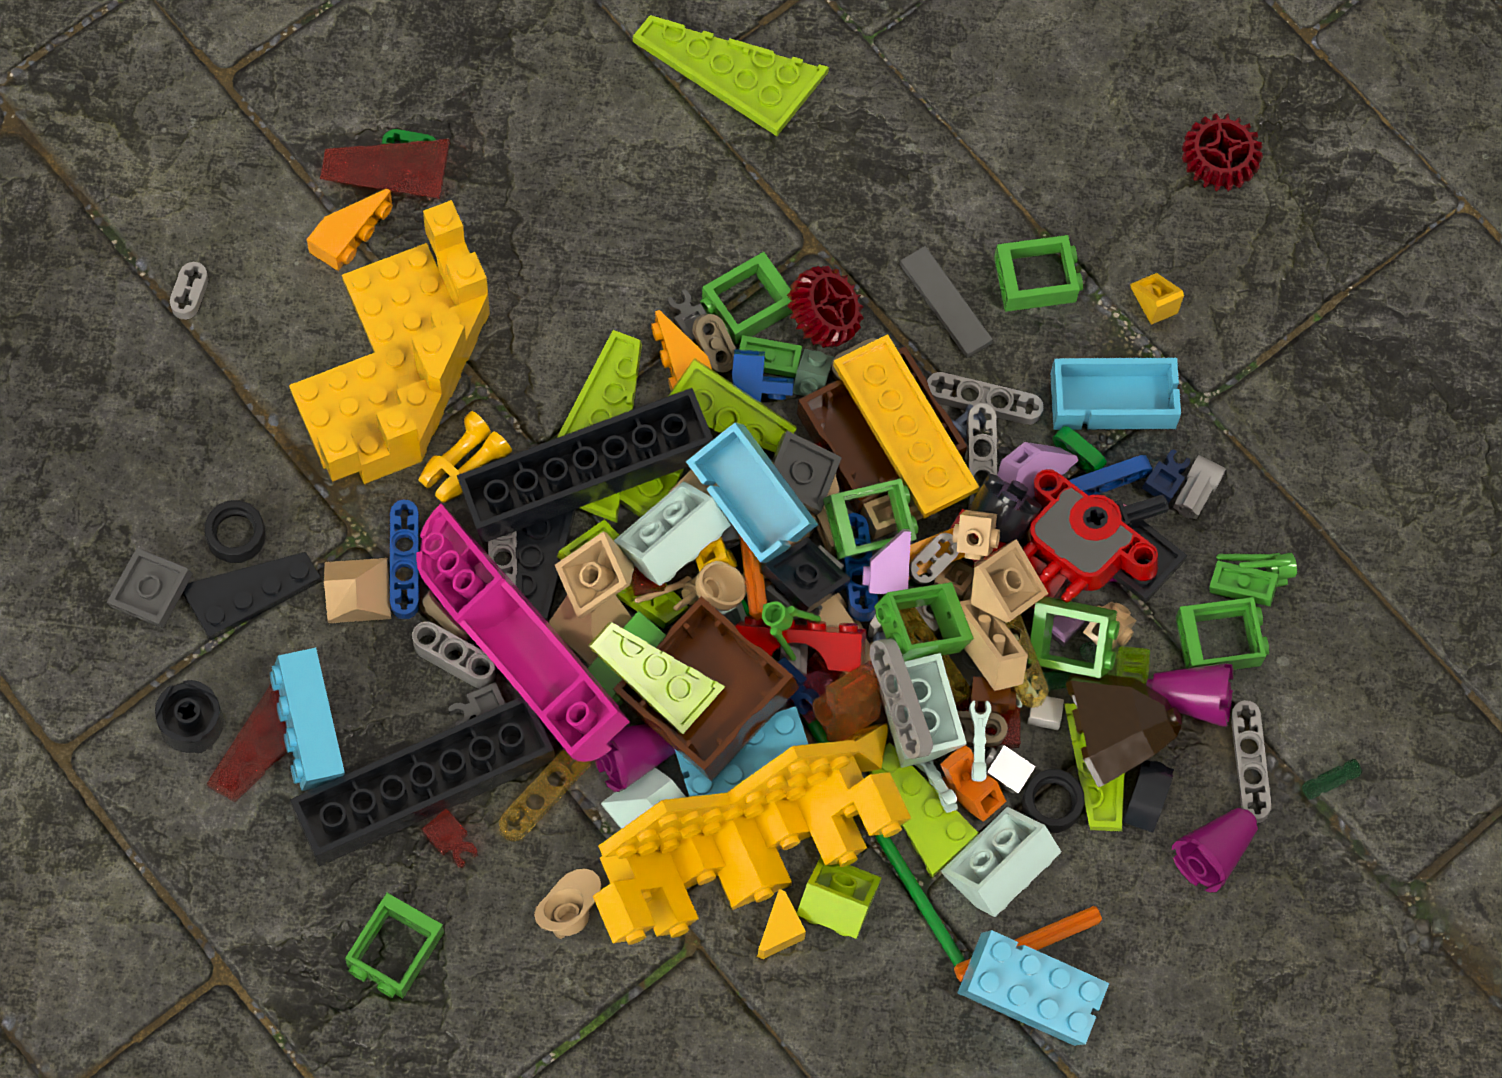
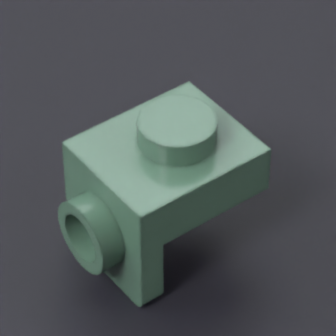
M804 349L797 370L793 393L805 397L825 387L834 356L826 355L821 351Z

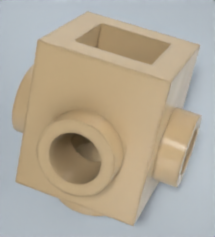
M965 510L961 513L960 522L955 524L953 530V543H957L956 552L965 553V558L982 560L984 556H988L993 552V548H998L1000 530L995 529L997 514Z
M1110 602L1101 608L1117 611L1116 621L1120 622V629L1117 639L1113 640V649L1119 645L1123 647L1128 643L1134 634L1131 628L1137 620L1130 615L1131 612L1124 605ZM1090 622L1083 633L1097 645L1100 624Z

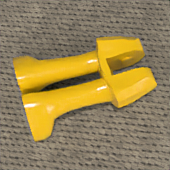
M470 411L464 418L466 431L462 438L442 456L433 455L418 479L426 488H430L447 473L450 477L442 483L435 493V496L442 503L449 502L463 494L457 475L486 465L494 459L505 458L512 452V448L507 441L497 432L493 431L491 433L486 422L473 411ZM485 440L483 446L458 470L454 467L465 455Z

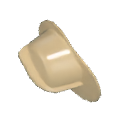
M576 869L567 873L536 907L534 914L536 923L542 929L553 931L559 939L582 931L589 920V909L595 903L593 895L601 890L599 876L589 869Z

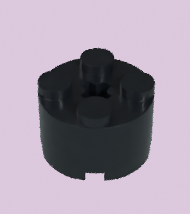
M988 474L968 510L997 514L995 529L1000 530L999 541L1008 544L1016 539L1020 542L1024 538L1032 521L1040 512L1042 505L1027 495L1028 488L1019 481L1013 480L1010 484L994 474Z
M186 680L183 683L167 687L160 694L155 705L156 721L162 737L169 746L180 752L203 753L216 742L222 732L224 719L219 701L212 689L199 681ZM192 714H195V716H194L193 718H189L188 720H184V717H185V716H186V717H191Z

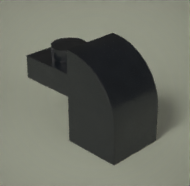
M1146 760L1142 762L1126 809L1124 823L1152 833L1154 832L1173 779L1174 769L1158 761Z

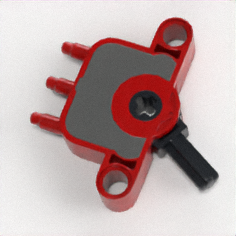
M1045 469L1037 473L1034 478L1035 499L1044 509L1032 521L1030 527L1031 540L1022 549L1028 559L1036 554L1048 564L1039 575L1043 584L1051 580L1058 572L1065 576L1072 583L1061 595V599L1065 603H1069L1082 590L1094 591L1103 587L1121 568L1139 581H1148L1156 576L1158 572L1157 549L1130 528V524L1167 513L1169 507L1164 495L1123 506L1121 499L1113 501L1104 495L1088 496L1054 470ZM1048 486L1055 488L1052 491L1042 490L1043 488ZM1140 559L1150 560L1147 564H1140L1137 561Z

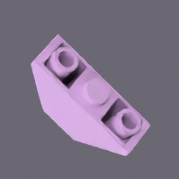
M1024 442L1001 460L997 476L1010 484L1013 480L1024 484L1028 488L1027 495L1032 498L1035 496L1034 478L1037 473L1045 469H1051L1063 475L1079 460L1077 456L1060 447Z

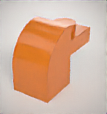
M965 745L954 751L940 764L945 774V777L942 779L948 789L954 791L957 801L968 812L984 822L1006 800L998 782L986 774V779L982 782L972 781L971 770L974 754Z

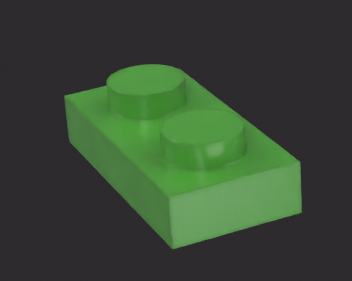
M742 335L740 350L765 352L764 373L796 378L802 352L801 345Z
M1217 561L1210 584V593L1235 599L1254 597L1255 603L1271 607L1279 581V574L1254 568H1240L1236 564Z

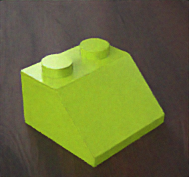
M820 857L806 885L797 915L803 917L809 923L820 924L833 929L839 935L857 939L882 877L851 865L840 867L839 864L825 866L822 857Z

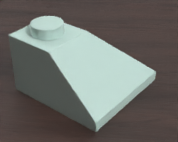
M654 768L625 790L613 793L601 802V805L622 829L661 800L683 798L686 796L672 779L657 768Z

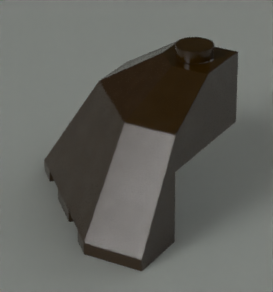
M1071 673L1066 682L1068 694L1072 697L1077 709L1072 710L1076 730L1079 734L1084 733L1086 746L1081 748L1083 760L1098 788L1157 754L1178 736L1182 727V718L1177 708L1171 707L1167 698L1135 678L1106 674L1101 678Z

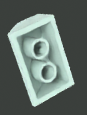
M683 481L618 536L614 542L646 578L661 586L663 583L670 581L686 563L696 559L700 551L708 544L719 539L731 524L713 497Z
M941 653L905 661L932 737L933 749L929 756L911 759L905 755L876 676L901 768L932 761L967 744ZM894 676V686L898 690L897 679ZM905 706V707H904V713H905V717H906V719H907V721H908L909 714H908V710H907V708H906V706Z
M1007 807L948 863L941 872L975 907L996 917L1062 851L1045 825Z

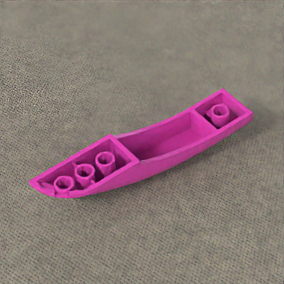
M440 504L427 519L420 534L422 538L420 552H416L417 567L423 581L454 620L467 632L513 685L573 759L587 762L602 757L612 749L608 742L630 721L618 708L619 706L525 595L446 507Z

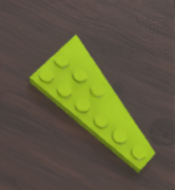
M652 15L646 19L633 35V42L775 136L779 135L829 72V67L819 64L817 67L803 63V59L796 57L790 59L774 54L772 50L731 38L729 40L714 37V33L707 31L700 33L686 29L683 24Z
M615 330L612 331L557 438L633 410L642 349L641 340ZM621 492L579 508L617 523Z

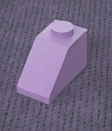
M902 529L870 558L869 566L863 567V585H868L869 593L886 594L887 592L908 589L911 531L909 529Z

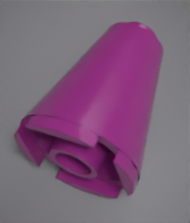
M1232 663L1154 673L1153 679L1148 678L1147 686L1167 698L1171 707H1176L1179 713L1218 726H1228L1227 722L1230 719L1233 696L1231 682H1229V680H1233L1234 676Z
M639 724L625 726L608 742L612 749L602 757L595 759V763L599 773L606 771L609 780L605 781L607 786L614 792H620L676 752L650 726Z
M1235 808L1180 837L1172 845V850H1176L1173 860L1181 874L1195 886L1199 883L1206 886L1207 888L1204 891L1209 893L1217 892L1224 886L1257 833L1256 817L1249 810Z

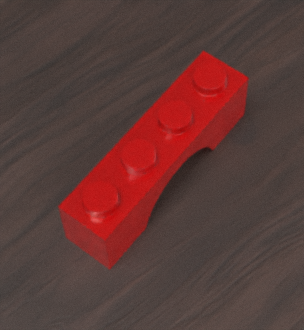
M746 616L744 620L739 621L735 625L736 629L745 639L761 647L771 657L775 650L781 646L776 637L771 635V627L765 624L762 618L754 620L752 616ZM793 619L791 627L782 631V635L787 643H803L817 650L825 660L828 670L861 672L865 666L866 629H858V624L840 623L839 627H827L824 621H807V625L795 624Z

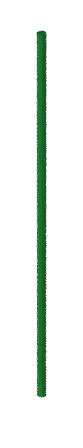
M743 599L741 603L747 616H751L748 605ZM775 651L772 658L778 662L780 657ZM812 710L806 715L799 713L817 743L831 742ZM883 834L874 835L954 967L958 963L965 961V958L890 837L885 838Z

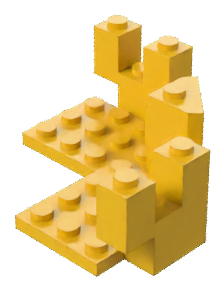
M452 200L423 211L425 232L437 257L438 267L427 243L342 275L344 285L374 353L289 385L324 469L327 468L332 482L359 472L363 483L366 484L423 461L428 444L439 426L450 397H452L461 378V372L472 354L483 324L488 319L490 310L487 277L476 253H470L466 246L463 224Z
M854 740L797 745L787 749L727 793L661 800L598 846L602 853L600 861L610 884L593 895V898L612 943L626 941L628 945L638 943L646 938L645 933L652 928L656 936L671 935V938H676L689 931L688 926L699 918L686 889L696 884H707L713 881L716 876L732 910L754 901L758 903L771 898L779 889L782 890L792 886V881L778 850L791 849L797 846L801 840L811 836L825 866L839 864L840 867H845L858 860L856 855L867 849L853 816L860 815L869 836L883 834L885 838L899 833L902 830L901 825L911 819L891 773L870 774L863 778L853 756L859 752Z

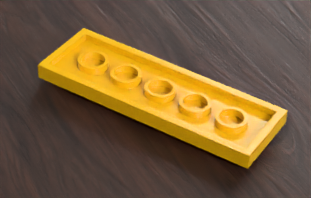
M888 334L834 360L833 366L898 476L900 479L902 478L903 484L907 486L911 498L924 519L979 491V485Z

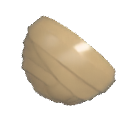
M715 561L705 565L698 573L695 581V591L699 598L702 596L717 610L728 611L737 607L746 595L745 579L736 568L728 563Z

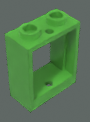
M1068 235L997 244L994 260L1005 312L1074 303L1077 301L1079 291L1083 290V280L1081 273H1076L1074 264L1077 263V252L1074 245L1070 246ZM1061 253L1067 284L1018 290L1012 259Z
M765 252L760 253L702 287V299L700 300L702 307L707 314L717 315L723 320L734 346L741 343L742 335L752 337L793 313L787 307L791 301L787 294L791 289ZM756 274L775 303L737 324L718 295Z
M902 478L832 494L823 498L838 560L880 550L892 539L889 538L856 546L845 504L846 501L888 492L898 533L902 529H909L911 531L910 542L917 540L918 525L915 517L910 514L908 506L910 503V493L907 486L903 485Z
M952 582L887 592L874 606L876 618L882 626L886 639L891 638L897 642L904 662L941 653V656L960 653L974 639ZM931 605L943 640L912 645L899 610Z
M1044 596L1035 603L1028 664L1095 678L1103 677L1109 670L1113 669L1116 653L1112 651L1113 640L1117 639L1120 629V622L1116 621L1117 611L1071 601L1065 603L1062 599ZM1054 614L1100 624L1095 663L1049 654Z
M1254 597L1181 606L1179 608L1176 622L1186 668L1222 663H1232L1233 670L1259 667L1265 660L1266 655H1269L1267 637H1262L1260 626L1263 625L1262 611L1260 607H1256ZM1243 616L1250 654L1203 660L1196 622Z
M386 893L345 958L347 967L350 968L348 972L361 981L365 982L368 978L377 983L376 988L388 997L393 998L396 994L403 999L443 936V924L391 894ZM388 916L427 937L399 983L361 961Z

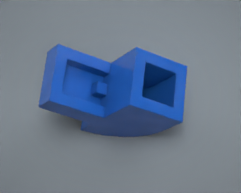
M734 349L732 379L735 386L761 402L762 393L768 394L767 397L777 400L786 399V395H793L794 378L763 376L765 352Z

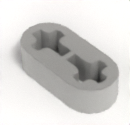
M186 263L179 272L170 297L172 312L179 319L187 320L194 317L201 305L209 280L206 268L201 263ZM195 272H198L200 279L195 278L192 287H190L188 276H193ZM186 295H189L190 305L180 309L179 303H183Z
M939 534L909 563V577L914 583L923 585L931 582L957 557L959 552H956L957 543H953L952 534ZM948 541L951 544L948 548L951 554L946 552L937 558L934 554L941 548L938 542L944 543ZM930 559L933 564L927 569L929 576H918L919 567L916 564L922 565Z

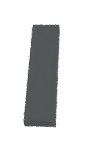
M926 246L900 260L899 265L966 358L992 344L993 339Z

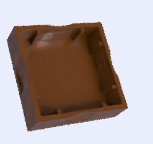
M906 346L898 349L899 354L964 460L967 451L965 441L947 412L933 397L926 378ZM837 380L798 400L797 415L814 444L842 457L836 471V478L843 492L900 479L842 380ZM888 492L850 500L849 502L855 512L860 514L864 503L888 495Z
M701 596L670 628L664 640L656 647L660 651L671 655L674 659L725 686L684 734H679L623 679L613 690L629 709L712 781L799 689V686L791 673L761 647L745 639L731 621Z

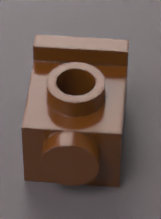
M973 676L970 687L969 706L975 700V712H985V701H989L992 713L999 715L1007 714L1008 710H1015L1016 691H1011V687L994 691L985 677Z

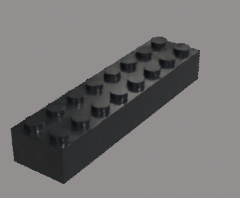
M690 388L459 474L457 478L483 544L689 467L686 461L710 443L713 437L694 390Z
M519 697L290 799L296 818L320 867L554 762V749L537 714L523 697Z

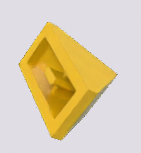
M1158 273L1130 284L1151 325L1178 314L1184 298L1183 290Z
M887 723L860 728L839 740L855 741L859 752L853 756L861 773L882 768L888 734Z
M779 889L758 949V958L765 959L805 939L806 931L789 897L783 890Z

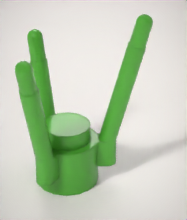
M1292 553L1218 554L1216 556L1217 560L1249 561L1241 562L1239 564L1240 568L1266 567L1267 572L1279 574L1277 587L1288 585V578L1296 577L1297 574L1296 560Z
M778 601L766 603L763 605L762 619L765 624L771 627V635L776 637L790 660L795 661L796 656L782 635V631L791 627L793 617L795 616L815 622H820L821 617L798 610L794 606L786 607Z

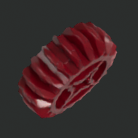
M1215 113L1211 120L1204 116L1200 123L1195 122L1192 125L1191 131L1186 133L1185 142L1182 145V152H1184L1182 163H1187V173L1195 172L1193 176L1194 182L1202 179L1204 180V188L1209 186L1210 183L1214 185L1216 192L1221 186H1224L1229 192L1232 190L1233 184L1240 189L1244 181L1249 183L1252 180L1253 175L1259 170V163L1262 161L1263 155L1260 152L1262 142L1257 141L1258 132H1249L1251 129L1250 123L1243 126L1240 124V116L1233 121L1230 120L1229 113L1224 116V119H1220L1218 114ZM1211 137L1214 138L1212 143L1206 144V147H1199L1200 143ZM1245 157L1243 163L1231 168L1232 162L1238 161V158Z
M829 266L812 267L799 274L790 285L792 290L787 294L791 300L787 307L793 311L790 319L796 320L798 324L796 329L803 330V339L811 338L813 345L820 344L822 348L838 347L851 340L855 333L861 329L859 323L864 319L860 313L864 306L858 303L861 295L855 294L853 290L855 284L847 282L848 275L840 276L839 269L831 270Z

